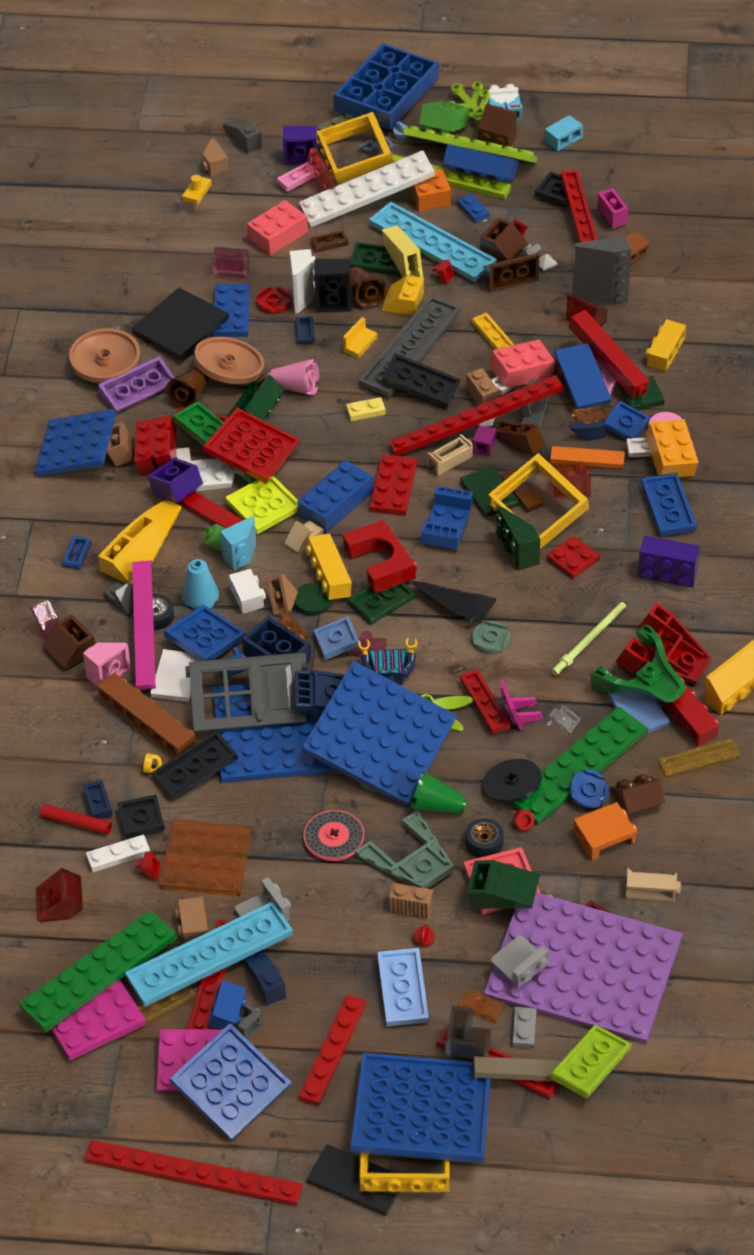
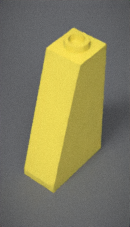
M398 225L383 229L384 246L402 277L404 278L408 275L423 278L420 249Z

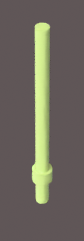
M620 602L568 654L560 658L559 663L551 672L557 676L564 668H568L573 663V659L626 608V604Z

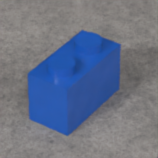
M222 980L216 990L207 1025L219 1030H223L230 1023L234 1027H238L242 1019V1015L239 1014L240 1009L243 1010V1005L247 1000L244 997L246 988Z

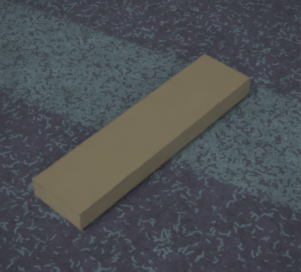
M474 1057V1078L554 1081L550 1076L552 1071L560 1064V1060Z

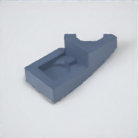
M388 136L384 137L390 152L395 151V146ZM372 139L359 145L360 149L364 152L374 155L382 154L377 141L373 142Z

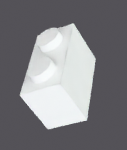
M251 569L229 575L230 588L242 614L264 608L265 592L263 588H259V579L257 575H253Z

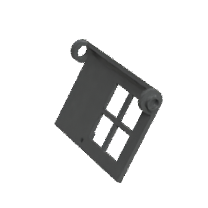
M306 652L189 662V666H185L186 678H190L194 732L306 723V715L297 714L294 709V674L296 670L307 671ZM248 670L250 690L229 692L227 671ZM223 672L225 692L203 694L202 674ZM251 695L252 715L231 717L229 697ZM225 697L227 717L205 719L204 699Z

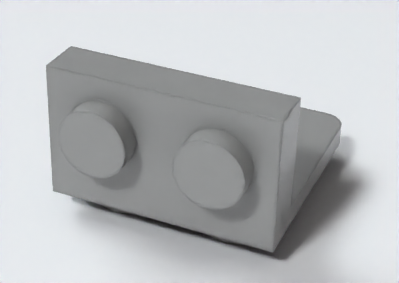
M269 877L261 880V894L235 907L236 913L241 917L273 901L287 922L290 921L291 904L286 897L283 898L279 886L276 883L273 884Z
M520 935L491 958V963L519 988L549 964V950L544 945L537 950Z

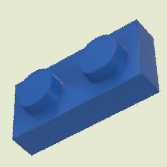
M472 193L457 199V205L474 223L489 218V211Z

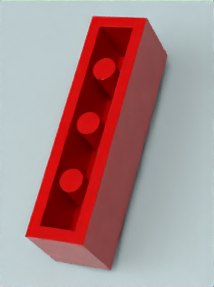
M686 684L685 691L680 698L672 703L662 702L697 746L718 736V720L716 717H712L706 705L697 699L695 692L689 689Z

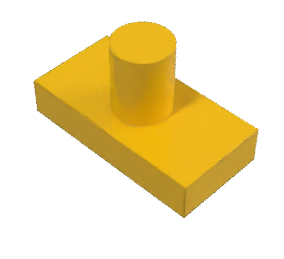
M193 175L191 177V184L182 195V201L198 205L211 187L212 180L200 177L199 175Z

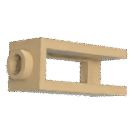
M460 434V437L431 453L427 452V467L430 468L436 464L437 476L447 472L472 457V442Z
M629 868L627 870L626 899L675 902L676 894H680L681 881H677V873L675 875L633 873Z

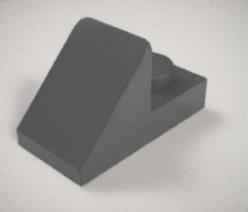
M117 582L104 591V597L128 617L134 613L133 587L129 582L125 585Z

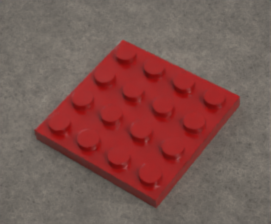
M237 407L204 445L202 452L267 484L298 447L300 439Z

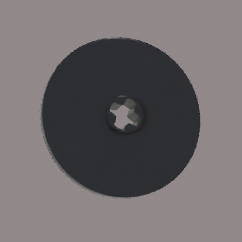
M511 759L492 767L485 774L482 787L486 796L491 800L502 803L515 802L534 793L541 783L542 775L539 767L534 762L526 759Z

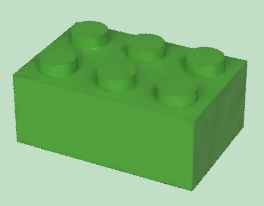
M443 101L426 103L422 105L419 124L425 125L424 128L434 130V128H439L440 132L443 133L455 132V130L467 127L470 107Z

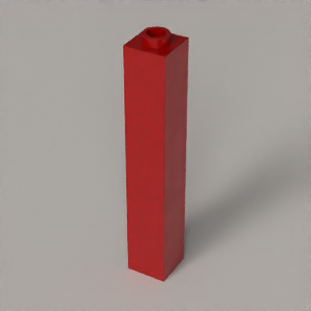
M586 310L571 316L569 329L583 344L589 343L594 357L632 399L644 395L648 390L650 380Z

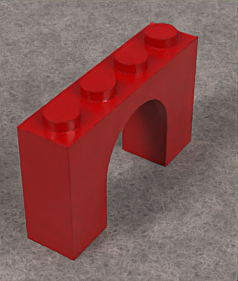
M384 520L342 534L343 548L351 559L375 551L391 555L388 560L366 568L367 582L372 587L374 593L416 579L417 564L415 560H411L407 549L401 546L399 538L394 536L392 528L387 526Z

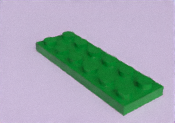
M198 401L174 414L172 417L174 423L203 446L224 423ZM227 465L237 474H239L242 478H244L247 482L251 483L254 480H256L255 478L233 468L232 466Z

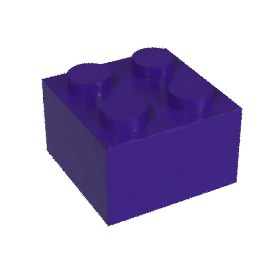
M283 126L284 165H303L316 157L318 158L317 126Z
M175 457L147 476L154 495L176 503L183 500L189 493L196 491L203 484L197 465Z

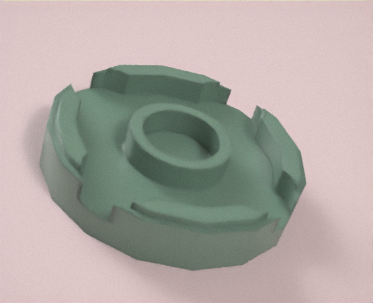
M487 621L485 624H479L475 627L472 634V642L478 651L485 654L501 653L510 644V632L502 623Z

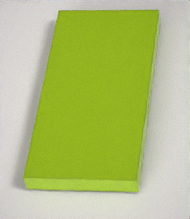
M595 1025L552 1071L550 1078L587 1099L631 1050L632 1044Z

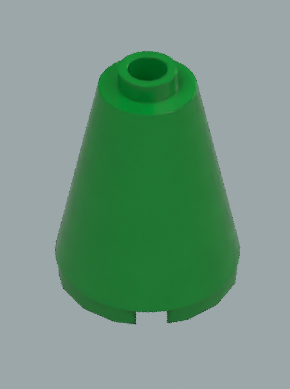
M422 771L410 809L458 815L460 811L464 812L467 801L464 800L465 795L431 774Z

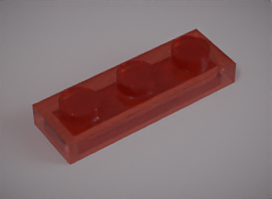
M316 147L311 148L307 161L312 166L316 179H319L323 192L334 189L337 185Z

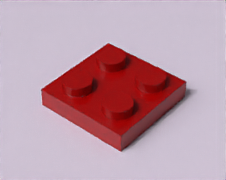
M573 535L549 552L547 560L574 580L600 560V555Z

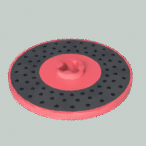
M329 810L321 812L311 818L304 829V843L308 851L317 858L326 861L347 859L353 856L355 850L360 848L364 842V828L361 822L354 815L345 811Z

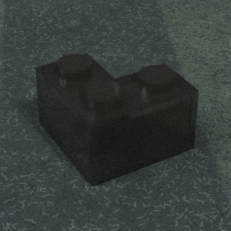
M452 1006L446 1037V1056L473 1060L474 1057H489L492 1029L473 1027V1008Z

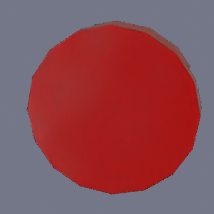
M281 287L262 289L257 294V307L266 314H280L290 307V293Z

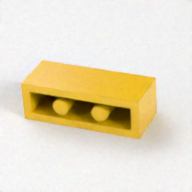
M666 319L663 326L660 325L657 337L654 336L651 347L646 350V366L667 372L685 339V324Z

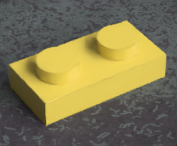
M381 397L346 404L350 421L386 415Z

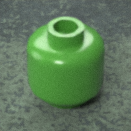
M219 524L208 527L203 535L205 537V544L218 552L222 551L220 531L226 528Z

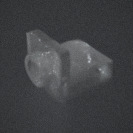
M563 704L559 709L554 708L548 715L550 720L546 725L550 727L555 723L569 735L581 718Z

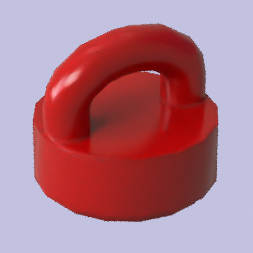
M519 810L515 813L512 821L518 829L528 830L534 824V816L527 810Z
M424 924L414 932V942L419 947L426 948L434 942V932L429 928L428 924Z

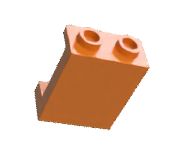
M617 802L575 818L573 832L591 860L599 858V852L602 849L627 839L631 844L635 843L636 826L634 823H630L625 809H621Z

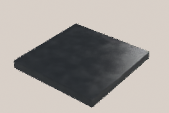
M178 287L131 329L134 334L183 359L195 349L199 342L211 335L230 316L229 313Z

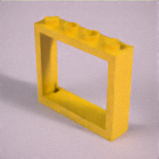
M373 112L317 131L319 137L317 140L318 147L322 148L320 150L323 159L327 158L325 159L327 168H331L329 170L332 180L335 179L338 185L394 163L390 149ZM372 129L382 154L337 170L327 144Z
M538 453L488 495L490 499L489 504L494 511L498 510V506H502L513 513L501 501L539 470L575 504L571 510L539 536L541 549L589 509V502L578 489Z
M361 1153L360 1191L449 1192L450 1160H443V1174L368 1173V1153Z

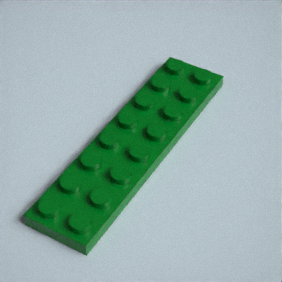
M618 706L541 771L542 780L534 793L522 800L509 802V804L518 811L527 810L531 812L534 816V823L540 825L571 798L569 783L575 774L586 769L601 773L648 733V728Z
M149 910L18 1003L19 1008L46 1033L126 976L125 972L141 965L175 941L177 933Z

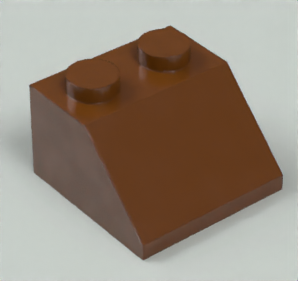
M486 103L478 127V140L488 144L489 142L502 145V148L505 146L510 147L516 139L517 112Z

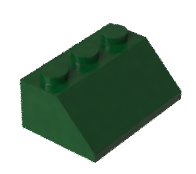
M268 375L246 388L227 414V417L238 407L265 421L264 417L271 413L273 410L272 406L281 399L280 395L284 389L271 375Z

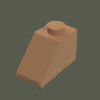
M214 138L207 145L202 161L203 169L207 170L210 176L229 170L228 157Z

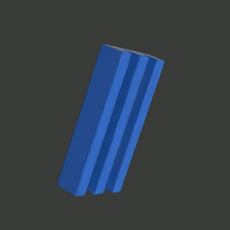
M73 536L62 561V567L66 568L69 566L70 569L76 567L77 570H81L92 544L91 539ZM77 541H79L78 547L75 550V554L72 558V561H69L73 553V550L76 546Z

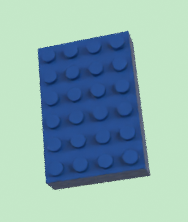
M382 43L333 94L334 111L352 115L354 118L373 112L379 127L391 130L396 125V122L402 119L439 78V62Z

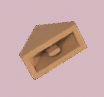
M284 574L266 578L273 615L290 612L298 591Z

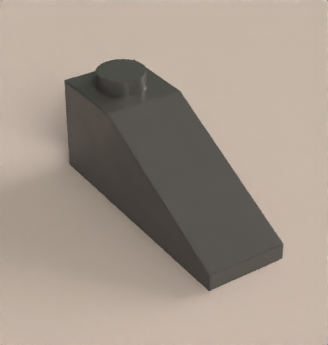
M236 118L223 124V127L247 153L262 148L261 131L253 123Z

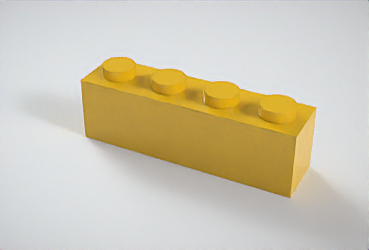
M325 534L308 537V545L305 547L306 554L311 558L312 568L316 569L317 580L321 581L323 593H326L329 600L351 597L352 582L331 535Z

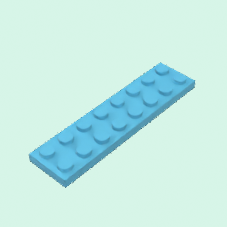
M392 202L369 219V225L380 231L398 225L424 255L440 264L443 260H450L455 272L473 282H476L483 276V266L496 263L494 257Z
M272 901L125 972L126 978L145 1007L292 936L293 929Z

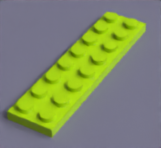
M410 126L403 130L404 135L533 163H537L538 159L537 156H534V152L521 149L518 152L517 148L505 146L502 149V145L489 142L486 145V142L476 139L470 142V138L457 136L455 139V135L443 132L439 135V132L425 129V132H423V128Z

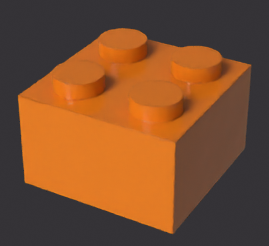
M443 169L434 170L436 176L410 186L411 194L419 212L451 206V188Z

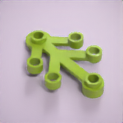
M476 81L472 84L474 92L471 99L465 93L462 84H453L451 93L455 98H461L465 102L457 105L470 107L473 111L469 112L468 118H474L480 122L485 105L491 97L489 90H482L483 85L480 81ZM480 95L482 100L480 106L478 107L477 102Z

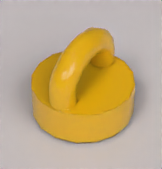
M145 754L144 773H151L162 766V760L158 755ZM152 760L157 761L155 769L151 768Z

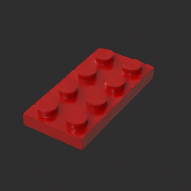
M382 454L369 506L370 512L406 516L418 458Z

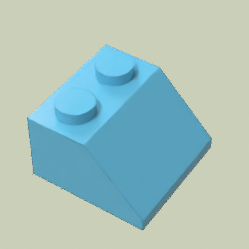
M253 516L220 531L222 557L233 570L244 567L252 559L256 547L255 518Z

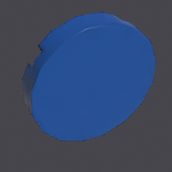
M586 769L578 772L569 783L571 799L583 809L591 810L598 808L606 801L609 793V787L604 780L605 778L595 770Z

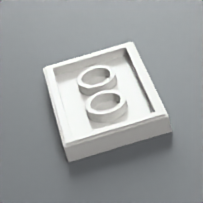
M163 649L156 673V688L151 690V698L189 702L191 685L190 678H186L185 666H189V662L200 660L188 652Z

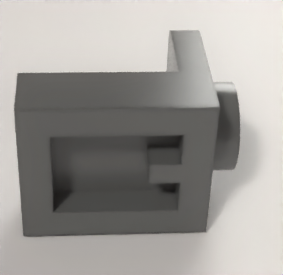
M245 1003L243 1005L245 1017L240 1020L238 1031L248 1040L263 1024L261 1011L257 1007H252Z

